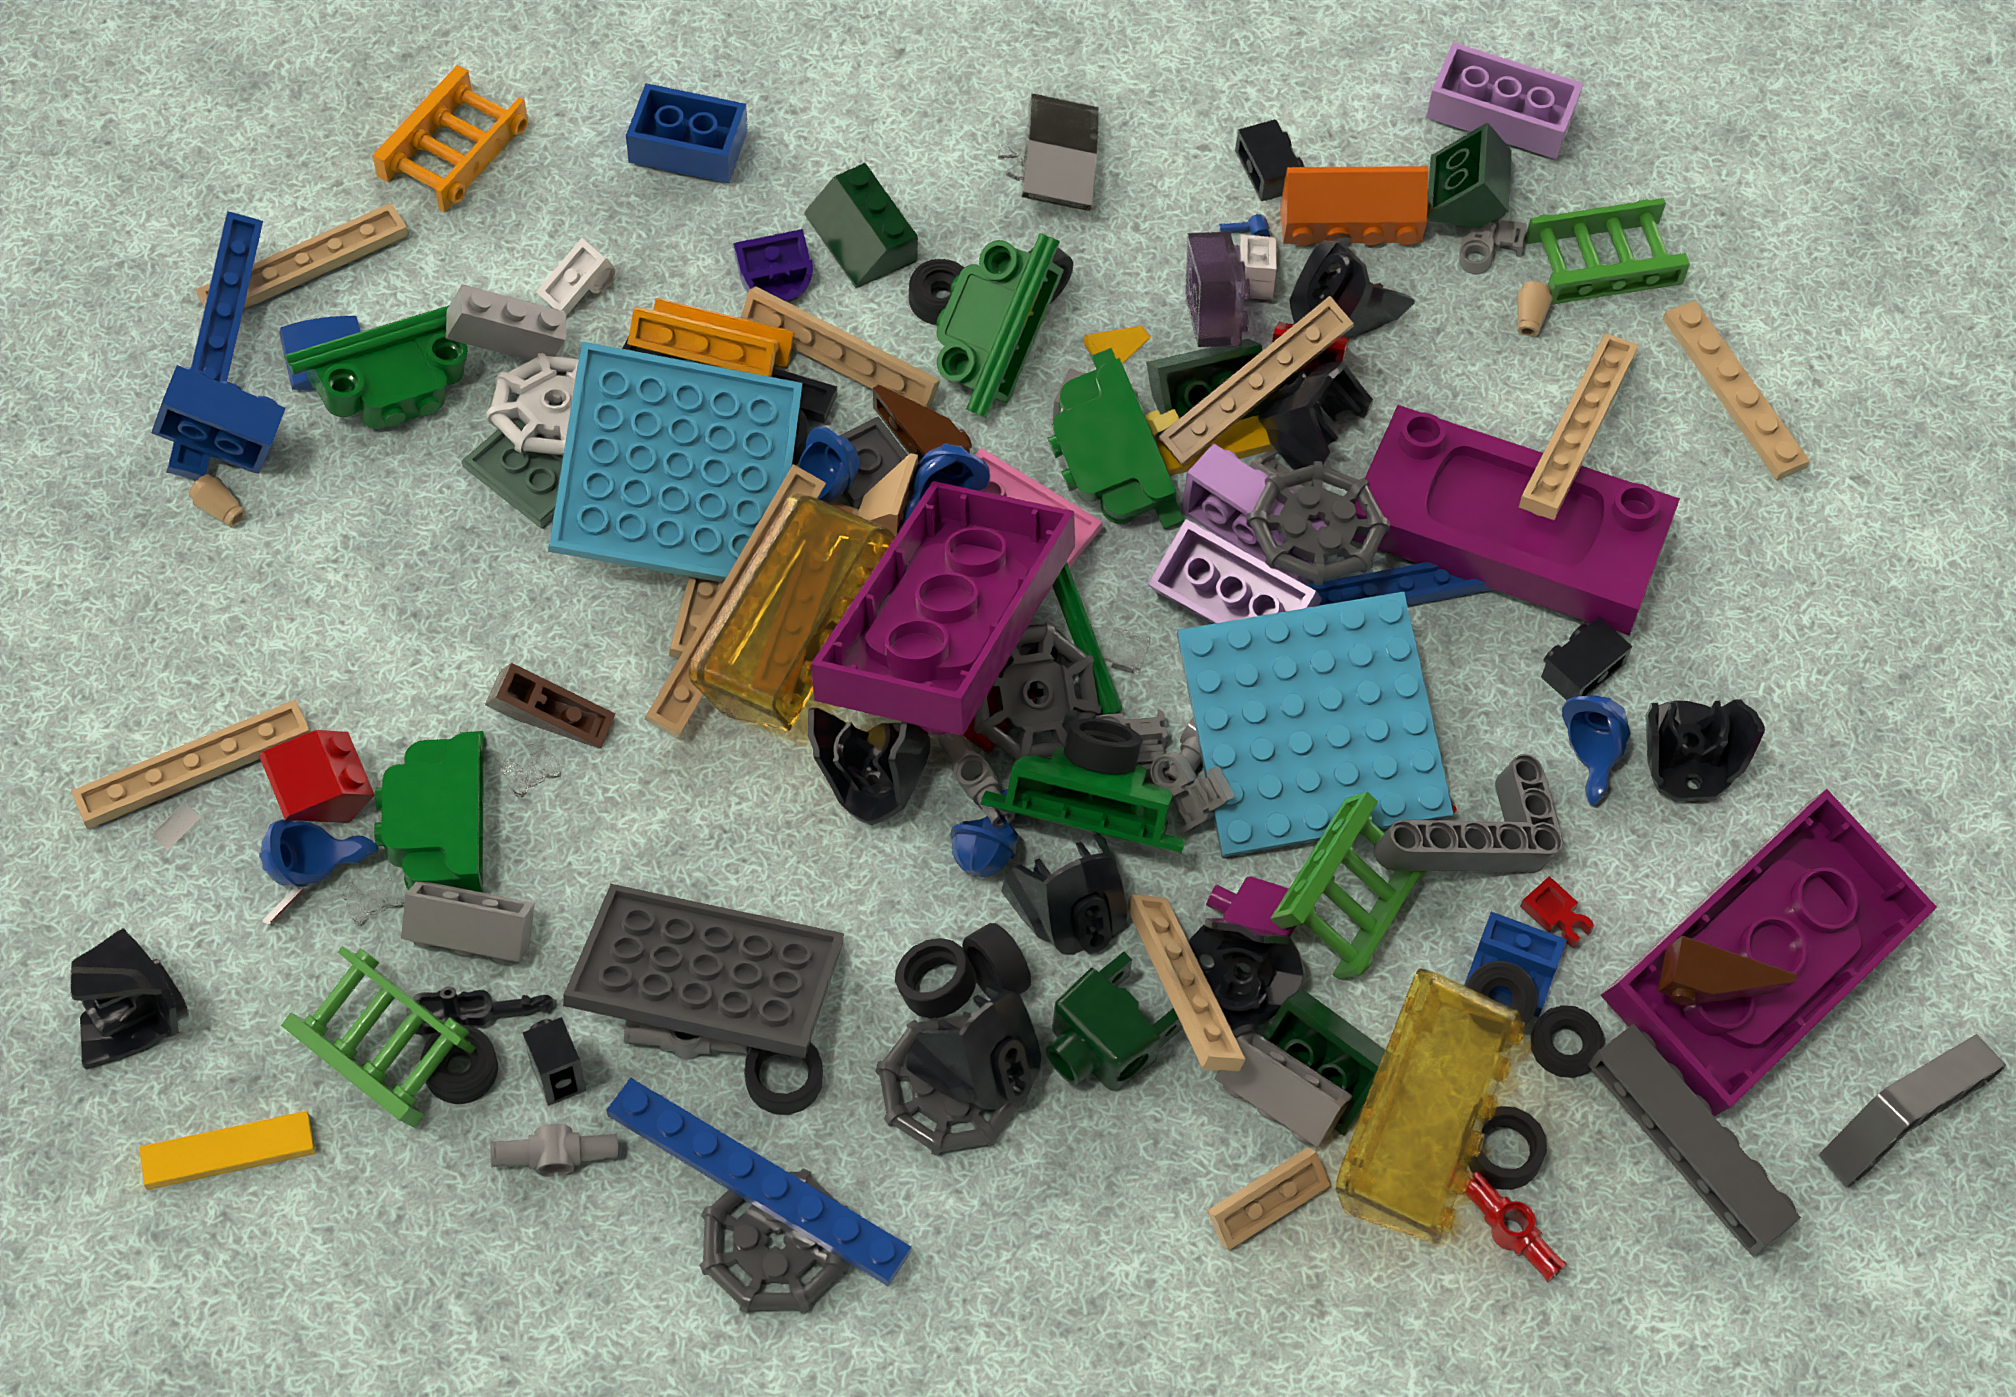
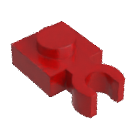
M1550 876L1528 894L1520 905L1548 933L1555 927H1558L1562 931V938L1567 939L1566 944L1574 948L1578 945L1580 937L1574 933L1572 928H1580L1587 935L1594 928V924L1589 917L1573 912L1576 910L1579 902Z

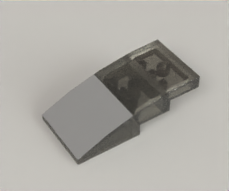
M1034 93L1031 94L1028 125L1025 133V152L1022 160V198L1090 211L1097 157L1098 107Z

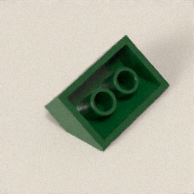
M1488 122L1431 155L1427 218L1429 221L1480 228L1489 222L1500 220L1509 212L1512 150Z
M866 163L834 176L804 212L810 224L856 289L918 261V235Z
M1244 339L1146 362L1151 394L1159 413L1162 415L1175 409L1179 418L1184 416L1263 351L1262 344L1251 339ZM1263 400L1240 420L1258 416L1260 411L1267 405L1266 401Z
M1303 989L1284 1000L1262 1035L1263 1038L1353 1096L1334 1127L1343 1136L1346 1135L1381 1092L1401 1061Z

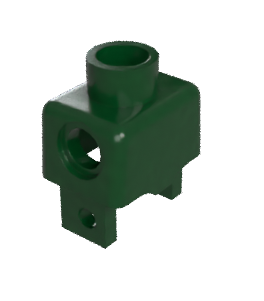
M1125 951L1099 972L1094 968H1090L1055 1002L1052 1031L1057 1038L1045 1048V1051L1054 1069L1072 1085L1077 1086L1092 1073L1107 1089L1117 1090L1154 1064L1157 1061L1159 1049L1183 1029L1174 1008L1151 1026L1139 1010V1001L1126 988L1117 987L1130 976L1132 958Z

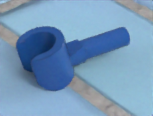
M1262 214L1253 215L1249 218L1248 222L1220 224V232H1250L1254 236L1270 237L1268 221Z

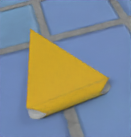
M1143 326L1085 334L1084 346L1091 355L1112 348L1116 359L1120 357L1123 364L1151 336Z

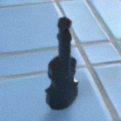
M445 987L436 993L424 992L413 996L416 1001L443 1022H446L450 1017L460 1025L468 1026L484 1025L492 1018L516 1015L527 1016L536 1010L547 1012L554 1008V1000L549 995H539L532 998L528 995H522L521 999L493 1001L490 994L485 990L463 991L457 995L456 989ZM407 1007V1016H408L409 1013L411 1012V1010ZM424 1021L415 1034L428 1035L436 1033L437 1030Z

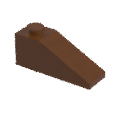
M881 385L873 387L874 410L909 454L918 455V463L928 451L945 443L962 446L970 454L972 443L969 436L963 429L958 430L949 418Z
M513 663L500 670L485 703L486 706L517 721L598 749L602 747L616 714Z
M1682 936L1667 946L1658 992L1671 996V1000L1675 1003L1691 1006L1694 1004L1777 993L1795 983L1797 974Z

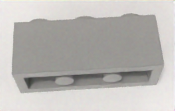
M462 284L446 310V339L526 360H532L538 357L537 354L540 353L555 357L566 341V312Z
M416 881L405 894L401 939L413 941L415 945L424 948L435 946L449 948L459 955L480 954L490 956L494 961L500 963L519 962L530 945L535 903L441 884Z
M1244 1032L1236 1038L1245 1057L1240 1071L1219 1070L1214 1079L1223 1084L1224 1090L1236 1098H1244L1255 1105L1258 1112L1271 1121H1279L1291 1129L1292 1134L1298 1140L1307 1144H1314L1318 1147L1330 1136L1353 1096L1256 1032Z

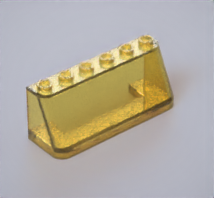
M802 494L792 495L786 501L693 655L688 669L692 684L726 717L790 731L813 692L811 663L895 539V535L888 528L815 497Z
M1423 968L1417 970L1337 1176L1336 1193L1344 1213L1438 1245L1443 1233H1450L1456 1218V1209L1453 1208L1458 1194L1464 1195L1469 1184L1470 1171L1467 1170L1472 1156L1478 1157L1483 1146L1484 1133H1481L1485 1119L1491 1120L1496 1111L1498 1096L1495 1095L1499 1081L1506 1082L1511 1069L1512 1060L1508 1058L1513 1045L1519 1046L1524 1034L1525 1022L1521 1021L1518 1011L1439 973Z

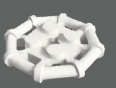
M545 353L537 354L538 357L509 372H500L495 378L496 389L492 405L487 410L486 416L488 422L491 425L497 426L515 445V451L521 454L529 451L563 455L578 359L546 356ZM557 372H566V376H558ZM512 392L519 394L517 402H507L509 394ZM553 400L556 403L563 401V403L558 406L549 405V401ZM519 417L526 426L521 431L511 419ZM539 433L543 438H537L536 436Z

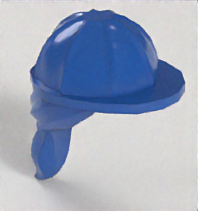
M823 426L815 427L810 431L807 436L806 449L799 460V468L826 483L812 508L816 504L833 501L841 496L843 492L852 488L861 464L856 447L846 437L838 436L832 430Z
M947 443L928 451L918 463L917 472L913 479V495L903 510L904 522L901 524V528L933 481L977 491L986 488L991 475L990 468L985 461L976 455L969 454L962 446L949 445Z
M1597 695L1590 697L1575 696L1569 698L1564 703L1562 718L1568 729L1569 742L1577 758L1588 767L1589 776L1585 786L1586 797L1590 805L1596 806L1609 788L1608 776L1610 775V769L1624 755L1626 743L1631 733L1626 711L1611 698Z
M1008 789L1003 790L1000 793L1003 795H1007ZM1000 815L1001 820L1005 824L1002 828H994L988 816L978 820L963 821L952 827L950 833L952 854L955 862L962 870L974 876L988 877L999 872L1010 859L1015 857L1018 833L1003 815Z
M281 819L270 824L262 840L259 858L262 862V869L266 871L273 881L281 885L299 888L325 879L337 864L361 862L368 855L378 852L379 848L374 841L364 836L356 835L343 840H337L322 827L311 822Z

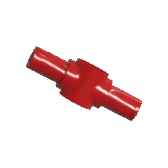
M1480 1171L1475 1172L1472 1175L1473 1179L1469 1177L1459 1190L1462 1193L1464 1192L1485 1214L1483 1220L1492 1228L1491 1233L1495 1243L1502 1249L1513 1250L1518 1256L1523 1255L1547 1282L1551 1281L1555 1277L1554 1274L1557 1276L1566 1267L1567 1263L1541 1238L1543 1233L1535 1226V1215L1531 1208L1525 1203L1512 1201L1508 1196L1503 1198L1482 1176ZM1504 1221H1515L1520 1225L1522 1231H1510L1505 1226Z

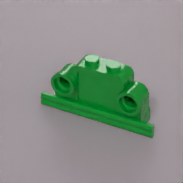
M1039 233L1031 254L1017 249L1003 240L990 242L983 248L980 254L979 265L970 264L966 266L960 275L954 279L949 302L946 308L941 311L937 320V338L944 345L937 357V369L946 380L974 390L966 410L987 418L994 399L1006 404L1009 402L1064 271L1052 262L1060 243L1059 240Z
M448 305L284 355V358L293 375L305 372L310 384L317 390L326 409L331 414L338 417H349L358 412L362 422L367 427L380 429L394 427L403 421L419 416H429L437 412L445 403L446 385L457 383L464 375L468 347L467 344L446 339V310L449 307Z
M1112 348L1092 355L1091 358L1096 370L1073 378L1063 385L1059 398L1060 413L1053 420V436L1047 438L1054 457L1062 456L1067 468L1061 471L1068 491L1076 490L1077 495L1087 502L1101 499L1100 504L1103 515L1106 519L1116 524L1129 523L1138 515L1152 509L1156 510L1164 530L1184 522L1176 502L1175 487L1120 357L1116 359Z
M460 732V734L455 735L452 739L417 741L406 750L404 756L405 764H396L389 767L383 774L382 787H376L375 789L376 810L382 811L381 822H375L374 825L376 846H384L387 859L392 865L403 868L404 882L408 891L418 881L483 893L484 732Z
M1064 747L1056 748L1051 760L1039 756H1023L1015 761L1011 771L1007 795L985 791L980 804L1182 854L1186 840L1165 834L1168 826L1167 817L1172 793L1164 787L1144 783L1147 770L1143 766L1137 764L1134 771L1127 774L1111 775L1097 773L1074 765L1066 759Z

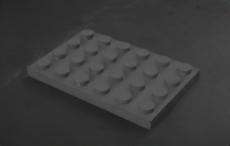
M610 884L564 992L563 1006L805 1058L843 945L844 933Z

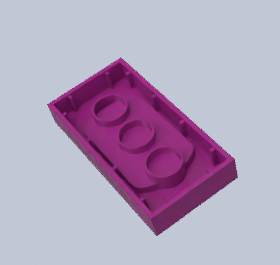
M1397 405L1365 476V479L1371 484L1370 490L1383 516L1390 521V530L1384 534L1378 550L1418 564L1428 562L1437 565L1438 569H1444L1453 576L1465 580L1477 579L1486 582V587L1591 623L1600 617L1615 631L1630 636L1680 498L1653 490L1643 484L1632 483L1581 466L1555 520L1538 516L1530 511L1519 508L1522 494L1543 455L1542 452L1440 419L1430 413L1419 412ZM1358 501L1354 505L1357 518L1368 519ZM1356 534L1353 541L1363 544L1366 536Z
M933 481L811 663L814 701L919 725L923 730L932 734L953 733L963 736L1075 548L1074 511Z
M1826 789L1806 803L1600 996L1628 1027L1634 1024L1640 1031L1647 1033L1653 1039L1660 1055L1667 1063H1671L1679 1069L1685 1084L1695 1095L1701 1096L1709 1104L1712 1115L1716 1116L1731 1108L1913 932L1937 906L1832 793ZM1682 936L1797 974L1795 983L1777 993L1694 1004L1691 1006L1675 1003L1671 1000V996L1658 992L1667 946Z

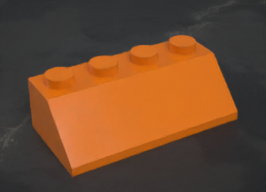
M1428 166L1287 167L1280 206L1283 244H1295L1297 246L1320 244L1328 235L1336 233H1348L1352 237L1350 243H1364L1366 245H1377L1379 243L1410 245L1422 243L1427 224Z

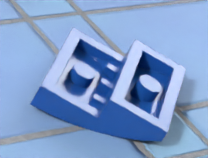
M331 316L305 320L281 327L279 334L283 352L286 355L359 333L360 328L357 316ZM286 362L292 390H316L310 384L305 372L293 375Z
M1491 911L1463 990L1471 974L1486 963L1506 961L1516 964L1529 974L1535 984L1538 998L1536 1011L1533 1016L1539 1018L1567 939ZM1505 986L1494 987L1488 995V999L1506 1006H1510L1513 999L1511 991Z

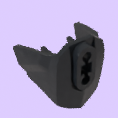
M1336 233L1328 235L1312 251L1295 284L1289 302L1294 324H1296L1330 296L1353 322V328L1343 335V337L1350 338L1398 320L1415 304V300L1404 293L1383 288L1384 286L1381 283H1371L1366 265L1347 247L1352 237L1348 233Z
M1343 361L1329 362L1300 370L1265 399L1267 405L1260 411L1258 420L1265 427L1272 446L1293 470L1313 465L1314 461H1322V465H1324L1330 455L1328 445L1339 438L1323 420L1321 408L1333 422L1349 413L1364 419L1373 405V399Z
M1734 699L1724 706H1721L1720 701H1714L1712 707L1680 700L1660 705L1658 703H1651L1645 719L1647 762L1653 783L1659 793L1674 801L1695 803L1700 800H1716L1730 788L1732 782L1742 775L1750 764L1765 732V726L1754 709L1746 705L1742 699ZM1692 777L1691 781L1698 789H1692L1686 784L1688 778Z
M810 708L808 710V738L813 748V757L840 805L850 815L871 826L889 819L903 810L913 794L926 765L931 747L929 732L923 730L919 725L902 721L901 723H881L868 731H863L856 728L852 722H844L820 708Z
M1098 833L1092 835L1098 854L1091 855L1082 841L1076 843V847L1082 858L1066 864L1051 874L1042 860L1038 858L1034 860L1035 866L1033 871L1021 864L1013 867L1003 882L1002 893L1017 914L1038 938L1051 943L1059 952L1076 954L1083 950L1087 953L1100 952L1108 946L1110 940L1116 936L1126 923L1128 909L1123 883L1106 839ZM1094 926L1096 930L1092 933L1089 928Z
M1206 918L1205 924L1189 939L1190 947L1234 1037L1247 1031H1254L1274 1017L1284 1000L1299 990L1305 976L1300 953L1291 937L1246 927L1223 918ZM1207 954L1211 956L1214 965L1211 967L1204 966L1200 960L1201 955ZM1239 963H1246L1250 966L1251 972H1244L1237 965Z
M124 928L118 930L71 962V997L75 1001H82V1005L86 1010L80 1016L81 1062L83 1068L90 1069L150 1049L164 1038L179 1033L177 1021L187 1017L189 1014L182 994L158 959L151 960L142 947Z
M990 984L986 987V992L991 997V1000L988 1001L979 995L973 997L979 1009L967 1020L961 1030L941 1019L937 1022L938 1030L924 1029L919 1032L909 1050L906 1068L910 1073L956 1101L974 1103L983 1109L999 1110L1008 1102L1018 1104L1028 1096L1032 1084L1041 1069V1051L1029 1013L1021 996L995 984Z

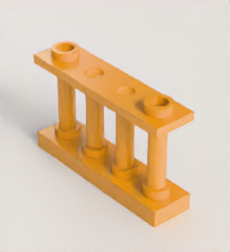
M456 65L372 155L377 177L389 182L396 173L404 172L435 189L439 210L445 213L453 203L457 204L462 200L465 190L516 134L520 135L524 132L528 124L525 100L518 97L506 110L472 92L469 71ZM467 104L497 121L485 132L452 115V113L459 105ZM445 126L474 141L476 144L464 155L431 136L439 127L443 128ZM425 149L455 165V167L443 178L409 159L418 150Z
M656 298L653 310L642 307H635L633 309L627 344L726 369L771 377L774 365L788 367L795 331Z

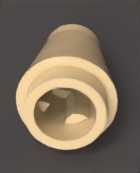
M1529 281L1524 283L1522 289L1518 291L1517 331L1519 334L1531 337L1539 334V329L1553 300L1550 294L1551 289L1548 285L1537 281Z
M210 474L203 475L193 484L189 491V497L193 499L194 506L226 523L229 527H234L245 516L246 511L219 477L213 478Z

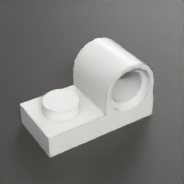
M1241 234L1236 297L1272 300L1277 270L1276 237Z
M581 238L536 293L554 309L565 311L567 316L588 290L598 294L609 287L616 278L617 269L590 243Z

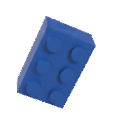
M645 83L626 133L628 162L730 183L748 132L746 103Z
M176 365L151 433L259 474L286 408L278 405L275 400L269 397L255 396L242 391L234 383L219 382L206 377L198 369L192 367L183 368Z

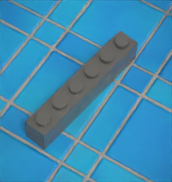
M1634 1024L1598 1050L1587 1064L1753 1257L1801 1218L1796 1212L1793 1201L1785 1193L1779 1192L1768 1180L1763 1166L1756 1160L1750 1159L1742 1150L1736 1135L1717 1121L1712 1115L1709 1104L1701 1096L1695 1095L1685 1084L1682 1073L1676 1066L1666 1062L1657 1051L1655 1042L1647 1033L1640 1031Z

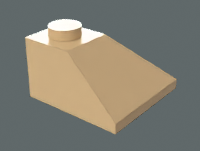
M910 453L864 495L860 509H853L849 521V530L854 531V545L882 552L887 551L901 530V524L904 522L903 510L913 495V479L918 466L917 454Z

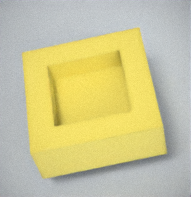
M1157 409L1145 415L1153 437L1161 434L1180 419L1175 409L1162 415Z

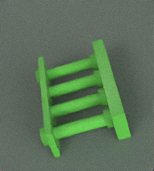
M1643 199L1634 203L1555 215L1545 214L1530 218L1525 241L1526 244L1543 243L1553 270L1548 282V286L1551 289L1550 294L1553 297L1551 305L1683 284L1690 266L1686 253L1668 254L1657 227L1666 205L1665 199ZM1642 227L1654 258L1634 259L1623 229ZM1609 232L1621 263L1602 265L1590 235ZM1576 237L1587 268L1568 270L1557 242L1558 239Z
M1369 792L1344 799L1270 918L1281 929L1305 924L1342 958L1332 974L1338 979L1360 976L1370 967L1373 952L1414 884L1426 873V871H1394L1387 883L1353 852L1354 847L1352 844L1359 833L1365 836L1374 846L1384 834L1372 822L1370 814L1378 801ZM1341 863L1379 896L1370 913L1334 882L1335 877L1333 875ZM1321 894L1326 895L1361 927L1351 944L1315 913L1316 907L1314 905Z
M342 946L337 953L352 964L349 970L313 1016L309 1014L303 1019L290 1013L281 1026L395 1118L415 1128L425 1115L414 1106L418 1100L415 1097L418 1091L454 1044L472 1054L476 1047L465 1039L469 1031L450 1017L446 1022H443L375 969L380 963L377 959L361 948L355 954ZM367 975L382 988L342 1039L338 1037L333 1042L325 1035L329 1029L326 1025L362 978ZM396 998L408 1007L411 1012L372 1063L367 1061L365 1065H362L354 1058L358 1053L356 1050L357 1046L393 999ZM426 1021L440 1032L441 1035L402 1086L397 1084L392 1089L384 1082L388 1076L385 1072L423 1022Z

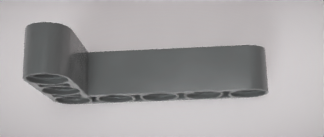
M1520 754L1496 778L1495 788L1504 822L1399 820L1393 823L1376 842L1373 848L1376 861L1384 868L1394 871L1536 872L1541 870L1563 846L1562 834L1541 763L1531 755Z
M1976 1034L1882 1090L1822 1150L1819 1157L1840 1181L1849 1188L1855 1183L1854 1179L1858 1181L1864 1177L1908 1132L1986 1084L1984 1081L1989 1082L2005 1068L2006 1064Z

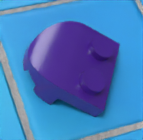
M803 229L733 243L740 279L747 293L750 289L758 287L786 302H790L799 298L807 290L813 274V261L809 257Z

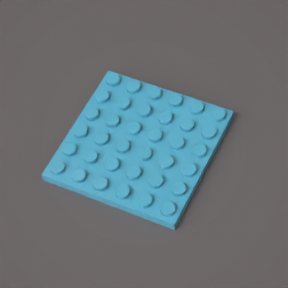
M582 341L548 552L724 583L792 467L802 383ZM778 567L764 590L774 592L777 583Z
M1405 592L1177 630V639L1205 778L1209 777L1206 771L1219 766L1236 796L1214 809V822L1221 857L1319 841L1344 799L1364 792H1369L1378 801L1370 815L1372 816V822L1380 830L1389 829L1393 823L1399 820H1440L1453 816Z

